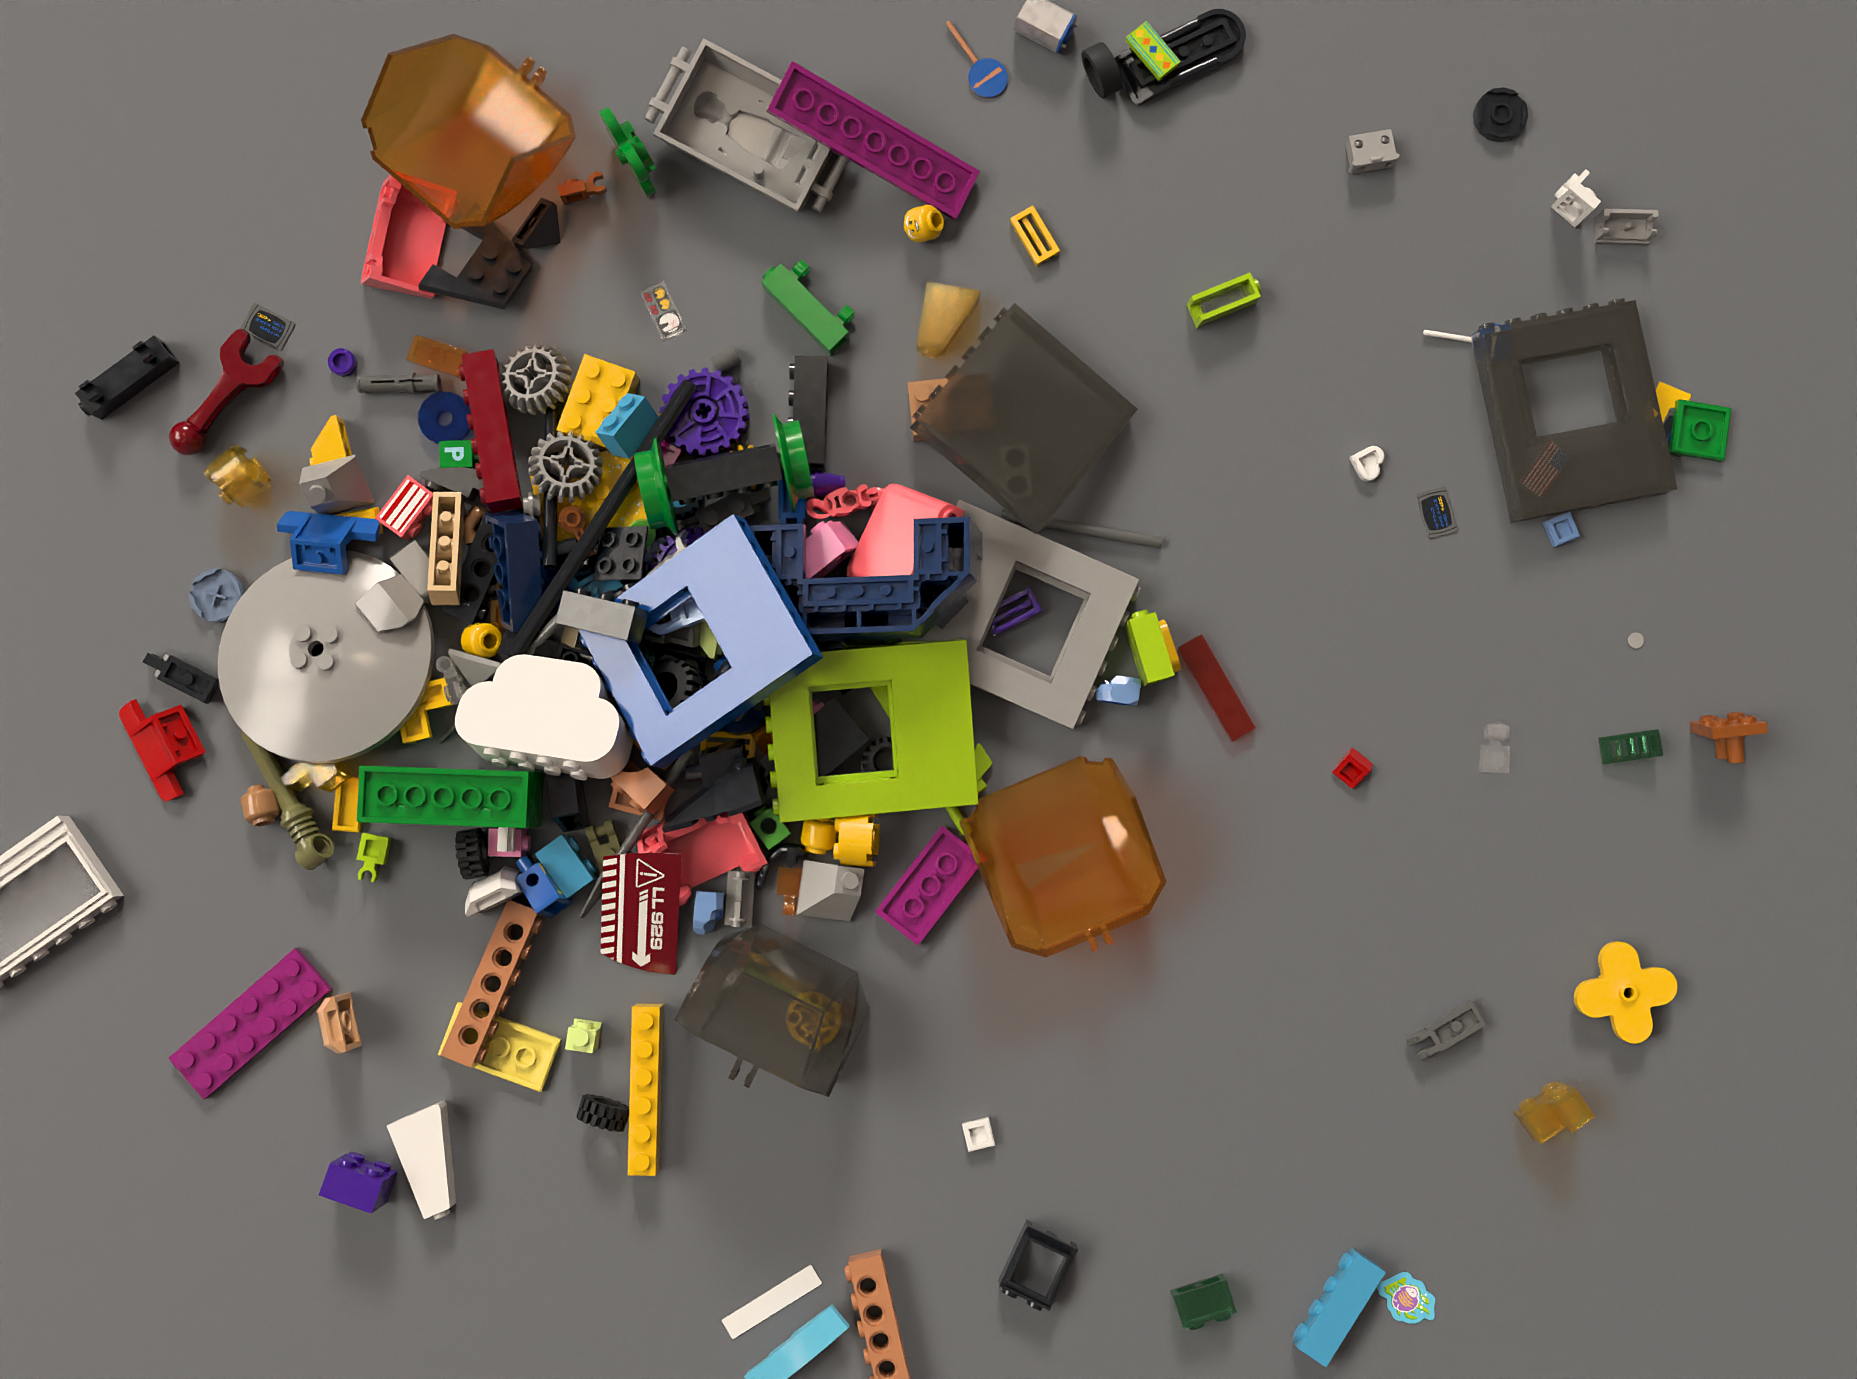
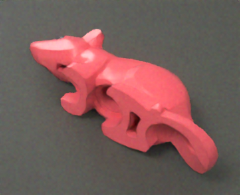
M865 484L850 491L846 487L840 488L828 494L823 501L814 498L809 499L805 504V509L808 515L815 519L847 517L853 512L860 509L865 510L869 507L874 510L885 488L872 487L868 490ZM813 508L819 509L825 514H817L813 511Z

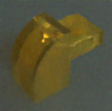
M344 761L326 764L301 762L292 766L289 772L282 776L281 779L285 787L302 791L314 782L316 788L332 793L351 779L352 775Z

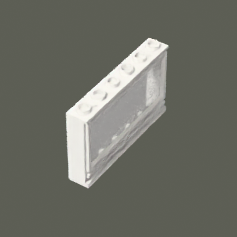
M56 816L0 856V988L4 985L3 980L9 976L13 978L27 969L26 964L32 960L34 962L48 955L50 947L55 944L58 946L68 941L72 937L71 933L77 928L83 929L95 921L94 916L100 912L106 913L118 905L116 901L124 896L70 816Z

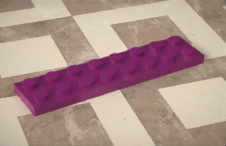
M793 61L790 62L766 110L770 115L927 205L934 206L940 213L953 220L957 219L980 172Z

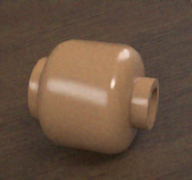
M263 784L247 788L248 793L240 798L245 821L253 823L254 827L274 823L276 821L275 818L280 814V807L273 790L265 788Z

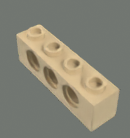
M433 492L427 587L431 605H460L465 505L461 492Z

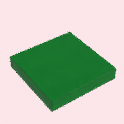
M1682 399L1675 401L1668 453L1717 462L1724 461L1732 408Z

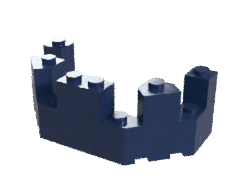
M970 517L914 519V575L806 579V525L749 526L813 640L842 641L847 646L901 643V639L923 638L935 624L943 629L969 602L963 595L977 582V560H982V532Z

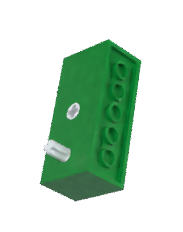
M359 766L356 822L498 827L497 851L514 852L515 828L541 827L544 773Z

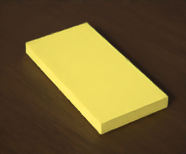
M457 1002L438 1055L443 1050L462 1002ZM477 1008L480 1017L485 1018L489 1014V1012ZM498 1016L496 1020L499 1022L497 1032L493 1038L489 1037L485 1048H488L487 1055L482 1064L478 1063L477 1067L473 1068L542 1092L562 1039ZM474 1028L467 1031V1041L474 1044L478 1040V1032Z

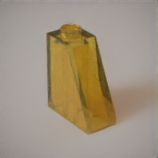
M927 282L917 340V351L921 352V355L930 358L944 355L979 303L980 290Z

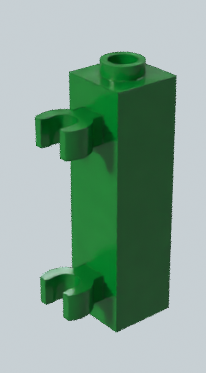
M802 259L790 272L781 263L776 268L773 266L768 269L762 277L764 279L761 282L763 289L830 356L833 355L849 339V331L844 326L855 317V312L846 305L834 317L799 282L810 273V267Z

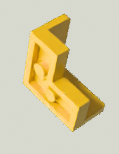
M442 678L429 681L419 706L400 729L403 744L417 743L416 741L433 738L427 711L453 705L450 686L454 685L452 679Z

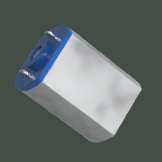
M1026 0L1017 16L1014 31L1060 54L1062 49L1066 48L1065 44L1068 43L1074 27L1077 28V24H1075L1077 15L1048 0Z

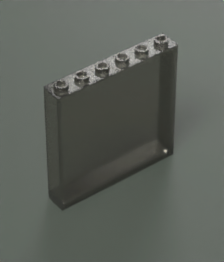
M1014 303L1009 310L1003 307L993 319L997 322L993 329L987 326L977 338L981 341L979 346L974 348L971 345L961 357L965 361L960 368L955 365L945 376L949 380L944 387L939 384L929 395L932 402L927 407L922 404L912 417L916 421L910 428L1036 534L1045 527L1138 409Z

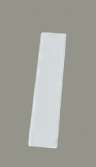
M809 1265L722 1319V1322L732 1339L818 1287L822 1282L813 1267Z

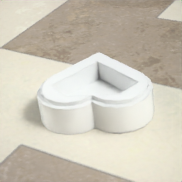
M1371 446L1356 453L1349 459L1360 479L1370 482L1377 478L1380 473L1379 465L1384 460V453L1381 448Z

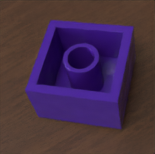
M349 1152V1154L346 1153L329 1164L319 1196L372 1214L387 1203L398 1171L391 1169V1165L382 1161H375L373 1163L365 1160V1156L362 1154Z

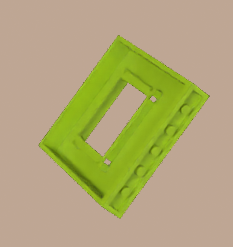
M964 638L821 649L820 652L824 658L764 699V706L770 705V716L765 717L766 732L772 733L773 744H768L769 761L774 760L775 771H770L771 788H777V798L772 799L773 815H779L780 823L978 804L967 640ZM887 686L894 770L818 777L812 692Z

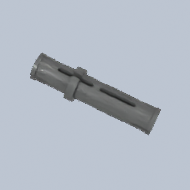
M409 372L408 375L358 376L356 381L359 393L409 392V394H417V391H441V377L439 374L416 375L414 372Z

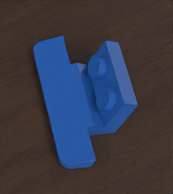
M297 511L286 512L277 523V532L294 533L290 538L294 570L342 575L348 572L346 545L350 543L351 539L376 542L381 530L379 521L376 519Z

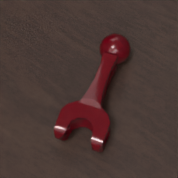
M244 329L234 331L220 348V360L223 371L217 384L202 405L187 421L178 422L171 428L169 433L171 447L179 454L187 456L200 452L205 445V433L208 432L212 423L225 406L248 387L262 388L270 385L283 368L284 360L278 355H269L258 365H249L245 361L244 353L251 342V337Z

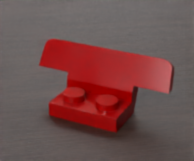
M137 699L129 701L120 709L119 717L160 798L163 801H170L185 794L173 769L180 764L203 756L206 752L182 705L151 715L146 719Z

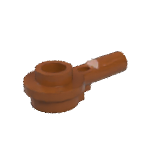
M566 506L559 514V523L565 531L574 533L577 541L584 532L586 515L578 506ZM594 549L591 550L587 558L596 554Z

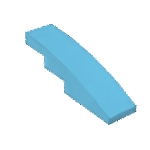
M831 1304L797 1329L789 1339L771 1351L764 1360L750 1369L744 1378L788 1379L846 1331L850 1325Z

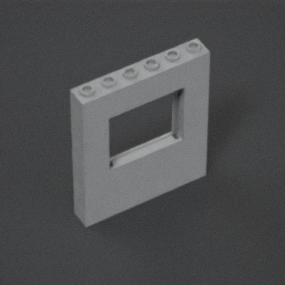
M959 500L957 507L965 511L962 517H970L982 532V560H977V582L963 595L969 602L943 629L935 624L923 638L901 639V643L964 638L967 640L970 685L1067 728L1073 729L1075 725L1080 726L1086 711L1082 710L1086 700H1092L1097 686L1093 685L1097 675L1102 676L1108 662L1104 660L1108 650L1112 652L1119 637L1115 635L1118 626L1123 627L1130 612L1126 611L1129 601L1135 602L1141 588L1137 586L1139 579ZM1015 569L1084 599L1050 676L982 646Z

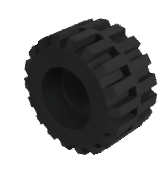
M675 657L672 659L665 658L662 663L658 661L654 664V668L651 669L672 709L710 683L705 673Z

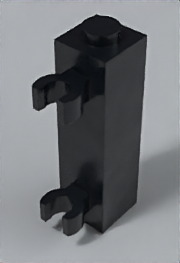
M155 335L145 342L139 341L132 347V352L92 381L86 380L79 385L80 390L75 394L81 401L78 403L81 410L87 416L92 415L102 420L180 362L167 344Z

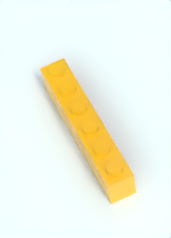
M635 1004L632 1006L628 1175L656 1176L660 1171L664 1004Z

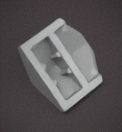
M400 574L378 581L355 605L378 633H383L386 630L402 628L416 619L421 607L424 605V600L403 575Z

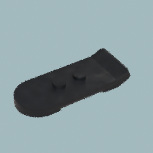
M1212 9L1198 15L1196 19L1160 35V38L1181 61L1179 66L1160 81L1156 79L1131 48L1117 55L1115 60L1120 70L1122 81L1132 101L1140 106L1171 89L1234 60L1244 46L1246 31L1241 19L1233 12L1225 9Z

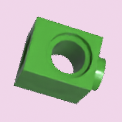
M763 806L752 815L754 820L749 823L769 850L792 834V831L785 822L780 823L779 815H773V807L767 809ZM767 818H772L777 823V829L772 834L765 833L762 828V824Z

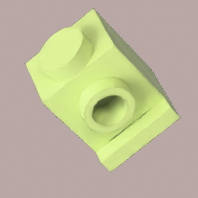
M575 1018L574 1024L568 1027L565 1049L587 1053L597 1051L602 1022Z

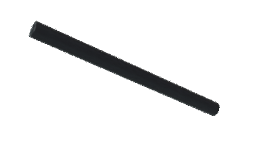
M558 401L555 403V409L547 407L544 420L545 441H547L546 437L549 433L557 438ZM548 473L550 477L558 481V478L555 475ZM548 491L544 492L543 568L551 570L557 568V496L554 495L549 500L547 498Z

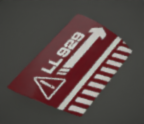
M631 853L603 857L600 950L603 955L640 970L662 974H676L681 854Z

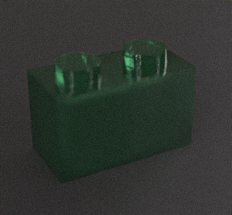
M1223 1274L1170 1290L1183 1329H1200L1205 1325V1322L1211 1320L1216 1322L1225 1321L1231 1318V1314L1237 1313L1228 1282Z

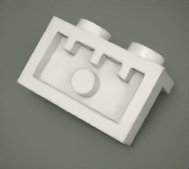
M1586 169L1579 176L1574 173L1554 194L1557 200L1551 206L1574 227L1586 218L1601 202L1591 189L1581 184L1590 173Z

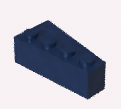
M516 510L485 514L486 524L491 523L493 537H488L490 549H494L497 556V562L493 565L494 576L502 587L497 590L502 626L512 632H517L541 598L545 588L540 565L543 563L542 552L539 549L541 527L537 519Z

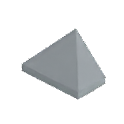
M449 648V656L471 686L491 681L498 667L502 664Z

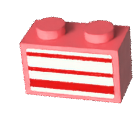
M407 475L375 519L408 541L410 538L416 537L421 531V523L426 516L432 515L433 492Z

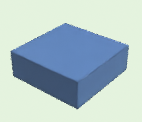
M1571 512L1543 522L1552 547L1580 537Z

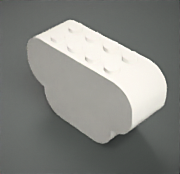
M532 655L510 657L498 667L493 682L487 681L475 684L463 694L455 716V726L460 737L482 758L491 761L495 766L507 768L508 765H516L524 771L534 772V769H541L553 776L567 773L572 778L578 780H587V777L605 779L618 774L625 767L633 745V737L629 732L630 727L615 709L613 695L607 691L604 683L593 668L579 662Z

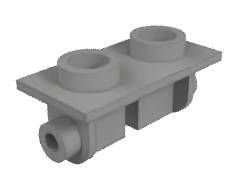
M728 870L724 925L752 927L755 872Z

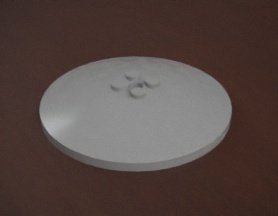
M346 550L348 572L343 575L294 570L292 558L273 567L256 580L233 608L222 633L219 646L218 678L220 690L227 709L236 724L249 738L266 750L286 759L311 764H326L352 759L373 750L390 739L404 726L419 706L427 690L434 665L435 645L432 623L425 605H423L416 619L402 628L386 630L383 633H378L355 604L378 581L400 574L391 566L372 556ZM322 643L324 646L321 655L314 657L312 655L313 647L316 644Z

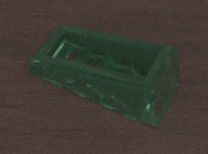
M1658 729L1598 738L1602 764L1663 756ZM1645 736L1647 737L1649 752H1648V750H1647V744H1646V738H1645ZM1633 738H1637L1640 754H1636ZM1624 739L1628 753L1626 756H1624L1622 740ZM1610 741L1615 743L1617 757H1612Z

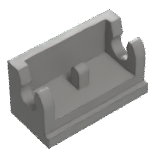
M1602 210L1594 218V244L1648 245L1650 240L1657 234V229H1652L1653 222L1658 218V210Z

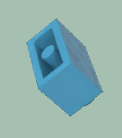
M627 393L619 400L618 405L610 415L602 421L601 426L595 433L612 455L630 459L659 416L646 397Z
M562 834L535 853V855L567 899L572 898L598 878L595 875V872H597L595 865L589 858L584 859L580 854L581 846L573 836L568 837L567 834Z

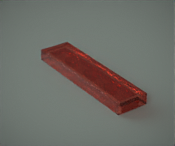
M1200 634L1177 648L1230 741L1232 742L1255 729L1256 727L1203 635Z

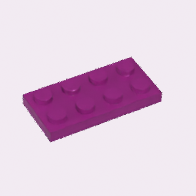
M941 826L875 910V913L918 946L985 859L949 830Z

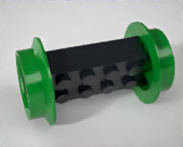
M775 413L772 414L780 451L778 453L775 443L666 466L659 440L655 437L651 450L634 453L639 488L650 529L668 526L673 534L678 536L679 531L674 501H679V505H686L696 502V497L706 495L707 500L723 497V491L734 490V494L751 491L750 486L761 484L762 488L778 485L777 480L783 479L782 474L785 475L792 512H795L798 499L814 496L799 420L782 423Z

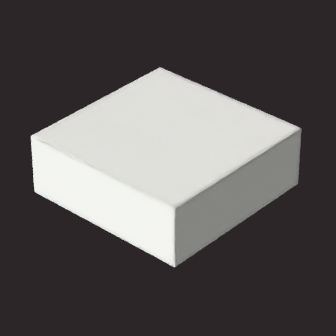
M989 1117L962 1123L968 1152L995 1146Z

